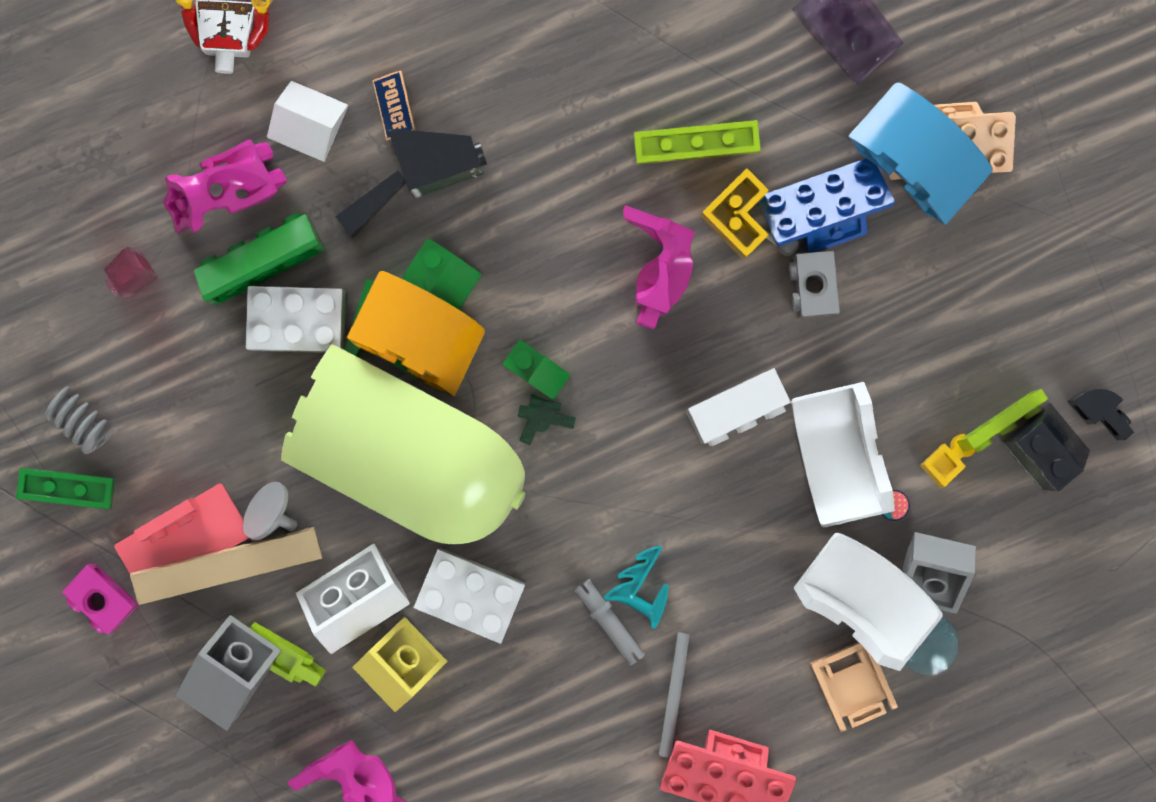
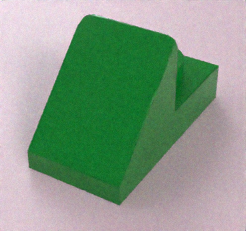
M520 339L502 364L552 400H554L570 377L568 372Z

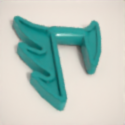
M660 545L635 556L636 560L645 559L646 562L625 569L617 575L619 579L632 577L633 580L614 587L603 597L605 601L617 600L646 615L650 620L652 629L657 627L663 614L669 586L668 584L662 586L653 604L646 602L636 596L662 550Z

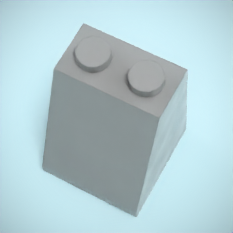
M230 615L198 653L175 696L228 731L282 650Z

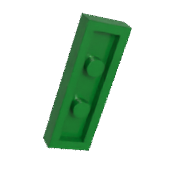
M20 468L16 499L112 509L115 478Z

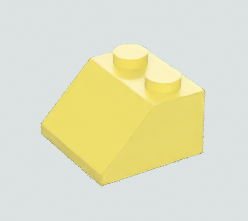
M404 617L352 668L396 712L448 661Z

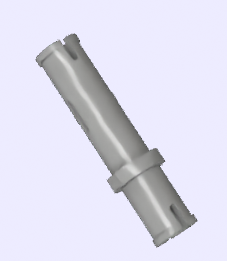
M588 579L582 583L588 590V593L581 586H578L574 592L577 593L590 611L589 615L593 620L596 619L627 661V664L629 666L633 665L637 661L631 655V652L639 660L645 653L610 608L612 605L609 601L604 600L592 584V581Z

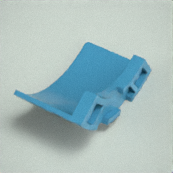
M895 83L848 136L860 155L877 165L889 176L893 172L899 175L906 182L902 188L914 199L922 212L944 225L951 220L993 170L979 148L949 117L921 95L901 83Z

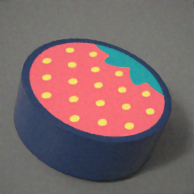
M893 490L895 511L880 515L887 520L898 521L907 515L910 503L908 497L903 492Z

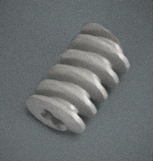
M66 386L48 405L45 418L48 421L55 419L54 426L57 429L64 428L63 435L66 438L73 436L72 443L75 446L82 445L81 451L84 454H89L104 445L113 435L115 428L113 427L105 432L103 429L107 420L103 419L96 423L95 419L98 412L95 410L87 415L85 412L89 404L86 402L77 406L76 404L80 396L76 394L68 398L67 395L71 387Z

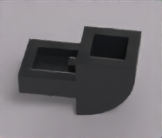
M1093 389L1079 392L1068 400V403L1087 425L1096 424L1098 421H1101L1116 440H1126L1134 433L1129 426L1131 420L1120 409L1117 411L1114 409L1123 401L1118 394L1105 389Z

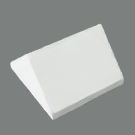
M291 81L274 104L267 138L325 162L349 105Z

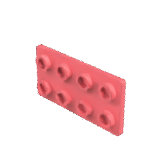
M219 483L197 497L185 500L134 530V534L115 544L114 547L131 575L133 572L232 548L249 537L243 531V517L224 485Z
M709 730L705 749L681 741L675 742L660 783V790L697 802H788L796 784V777L767 768L769 747Z

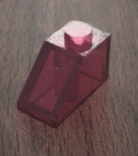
M129 246L123 249L104 269L108 276L105 282L114 295L119 293L120 296L129 298L158 279L143 253Z

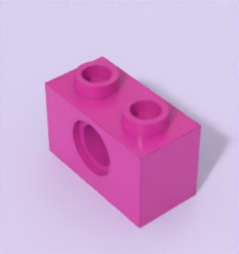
M96 563L87 564L62 591L67 597L66 603L78 613L82 611L90 618L88 623L100 634L104 632L107 635L114 633L139 606L138 602ZM96 592L102 594L105 598L103 609H98L93 604V596Z

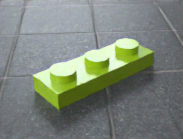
M1042 389L1028 393L958 440L957 443L963 452L973 449L976 453L980 452L993 443L990 439L997 433H1000L1001 436L1009 433L1017 427L1015 421L1023 416L1025 419H1028L1042 410L1040 404L1048 400V397Z

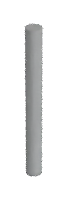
M678 632L659 751V756L670 758L673 749L690 634Z

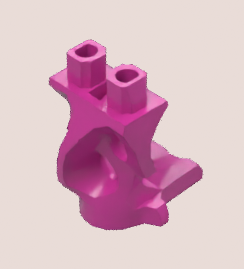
M250 139L221 154L202 161L199 165L205 171L187 177L173 174L166 176L165 181L168 190L163 204L172 217L176 234L189 228L192 233L199 231L204 225L202 217L209 211L226 209L230 215L249 207L269 202L278 192L277 190L286 184L287 179L280 168L267 172L263 163L271 161L273 158V151L268 142L254 145ZM221 163H228L226 165L217 166ZM218 183L222 186L223 191L220 196H212L210 193L212 184ZM244 190L247 193V197L239 199L236 196V191Z
M625 205L623 216L626 223L643 229L662 247V253L641 269L637 277L635 306L641 308L636 324L654 330L659 316H665L687 289L693 269L691 243L695 232L669 219L660 218Z
M353 740L337 746L328 754L303 768L299 774L287 782L292 789L297 791L321 779L336 780L342 786L344 802H407L396 795L393 778L383 761L378 756L364 755Z

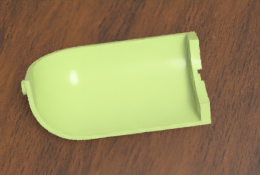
M331 344L311 376L316 381L308 397L301 396L294 410L292 418L297 420L293 433L288 432L285 435L281 461L420 536L444 544H464L482 539L494 532L504 522L512 508L517 510L526 495V493L522 492L525 471L515 451L502 437L478 420Z

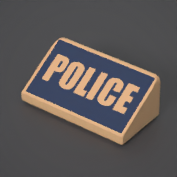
M402 71L372 80L386 140H391L388 131L392 129L416 131Z

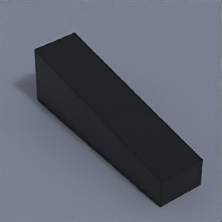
M397 170L335 216L352 239L406 184L405 179Z

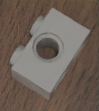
M834 251L796 254L793 257V262H789L790 281H795L796 293H792L793 312H798L799 318L839 314ZM808 277H815L820 281L821 289L818 293H810L806 289L805 282Z

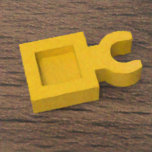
M964 433L952 439L950 448L946 444L940 445L920 465L940 488L946 487L966 467L960 459L975 453L974 449L963 452L957 443L958 440L966 436Z

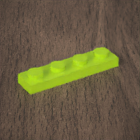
M758 120L634 132L637 165L760 153L761 151Z

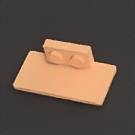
M977 102L934 105L974 142L992 166V173L1011 172L1013 170L1016 116L1013 112L983 114ZM895 172L889 176L891 180L902 179Z

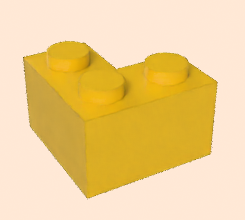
M747 168L700 215L743 260L769 235L748 214L769 190Z

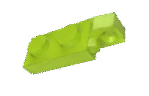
M254 622L251 625V630L282 650L269 670L289 682L294 680L301 683L302 680H305L315 687L320 683L326 670L313 662L314 658L311 655H308L306 651L258 623Z

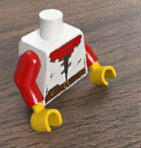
M175 0L181 5L180 10L184 26L194 45L201 48L206 55L216 56L215 72L232 74L234 57H249L251 51L257 49L268 34L270 11L267 7L273 0H266V2L261 0H251V2L196 0V5L192 3L193 0Z

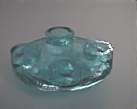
M941 618L905 665L910 670L921 675H934L945 671L954 662L958 653L959 638L955 628L947 619Z

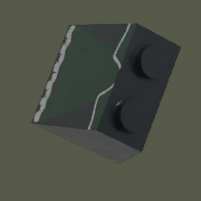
M401 129L388 131L405 181L413 198L484 174L481 166L487 165L483 150L480 142L473 144L471 136Z
M1051 403L1044 406L1040 412L1032 416L1002 441L1003 445L1041 490L1060 491L1084 471L1090 452L1089 448Z

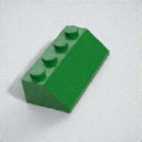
M300 213L293 214L283 220V226L275 230L272 227L265 228L255 234L257 239L247 244L244 241H240L227 248L229 253L219 258L213 255L202 260L199 263L201 267L194 270L204 301L217 306L247 291L248 286H257L326 251L310 217L306 214L302 216Z
M427 238L401 279L435 295L460 310L482 274ZM397 359L395 364H393L412 377L417 378L407 372L408 368L401 365L402 361Z

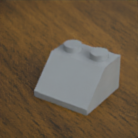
M915 532L906 552L902 572L911 578L940 610L957 614L975 575L976 546Z

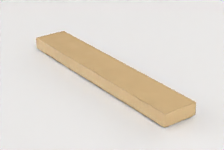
M315 527L133 572L130 578L138 605L322 559V553Z

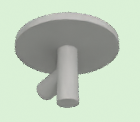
M279 482L268 483L251 500L245 512L243 523L244 534L250 539H266L279 526L289 532H293L296 529L297 521L284 514L288 502V491L283 484Z

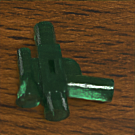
M531 394L529 407L524 405L519 407L517 417L528 419L519 441L530 445L536 431L544 432L549 428L550 424L574 429L576 417L553 412V409L560 411L562 403L545 400Z

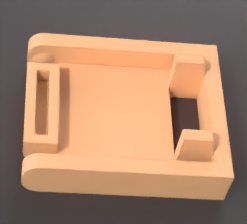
M859 642L810 663L840 732L846 731L845 723L842 720L845 716H847L851 727L854 728L886 714L887 712L882 703L884 699L887 700L891 710L898 708L880 665L875 662L869 652ZM856 652L859 662L832 673L828 664Z

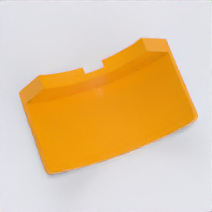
M380 271L347 338L355 346L377 355L392 364H395L397 359L402 361L401 365L408 368L407 372L423 381L426 385L455 397L482 341L485 329L471 317L435 295L390 273Z

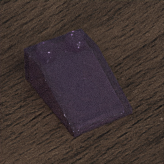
M801 0L792 8V11L808 32L855 84H859L903 44L900 37L872 0Z

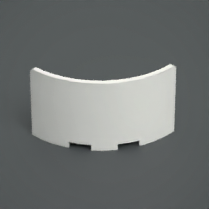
M856 383L792 399L791 404L798 442L820 525L822 527H829L895 511L893 489L883 457L878 455L875 439L878 436L873 406L865 383Z
M835 533L794 586V590L805 608L825 616L837 625L841 621L845 622L855 630L852 636L869 652L877 664L898 671L903 668L943 616L932 599L904 572L872 549L840 533Z

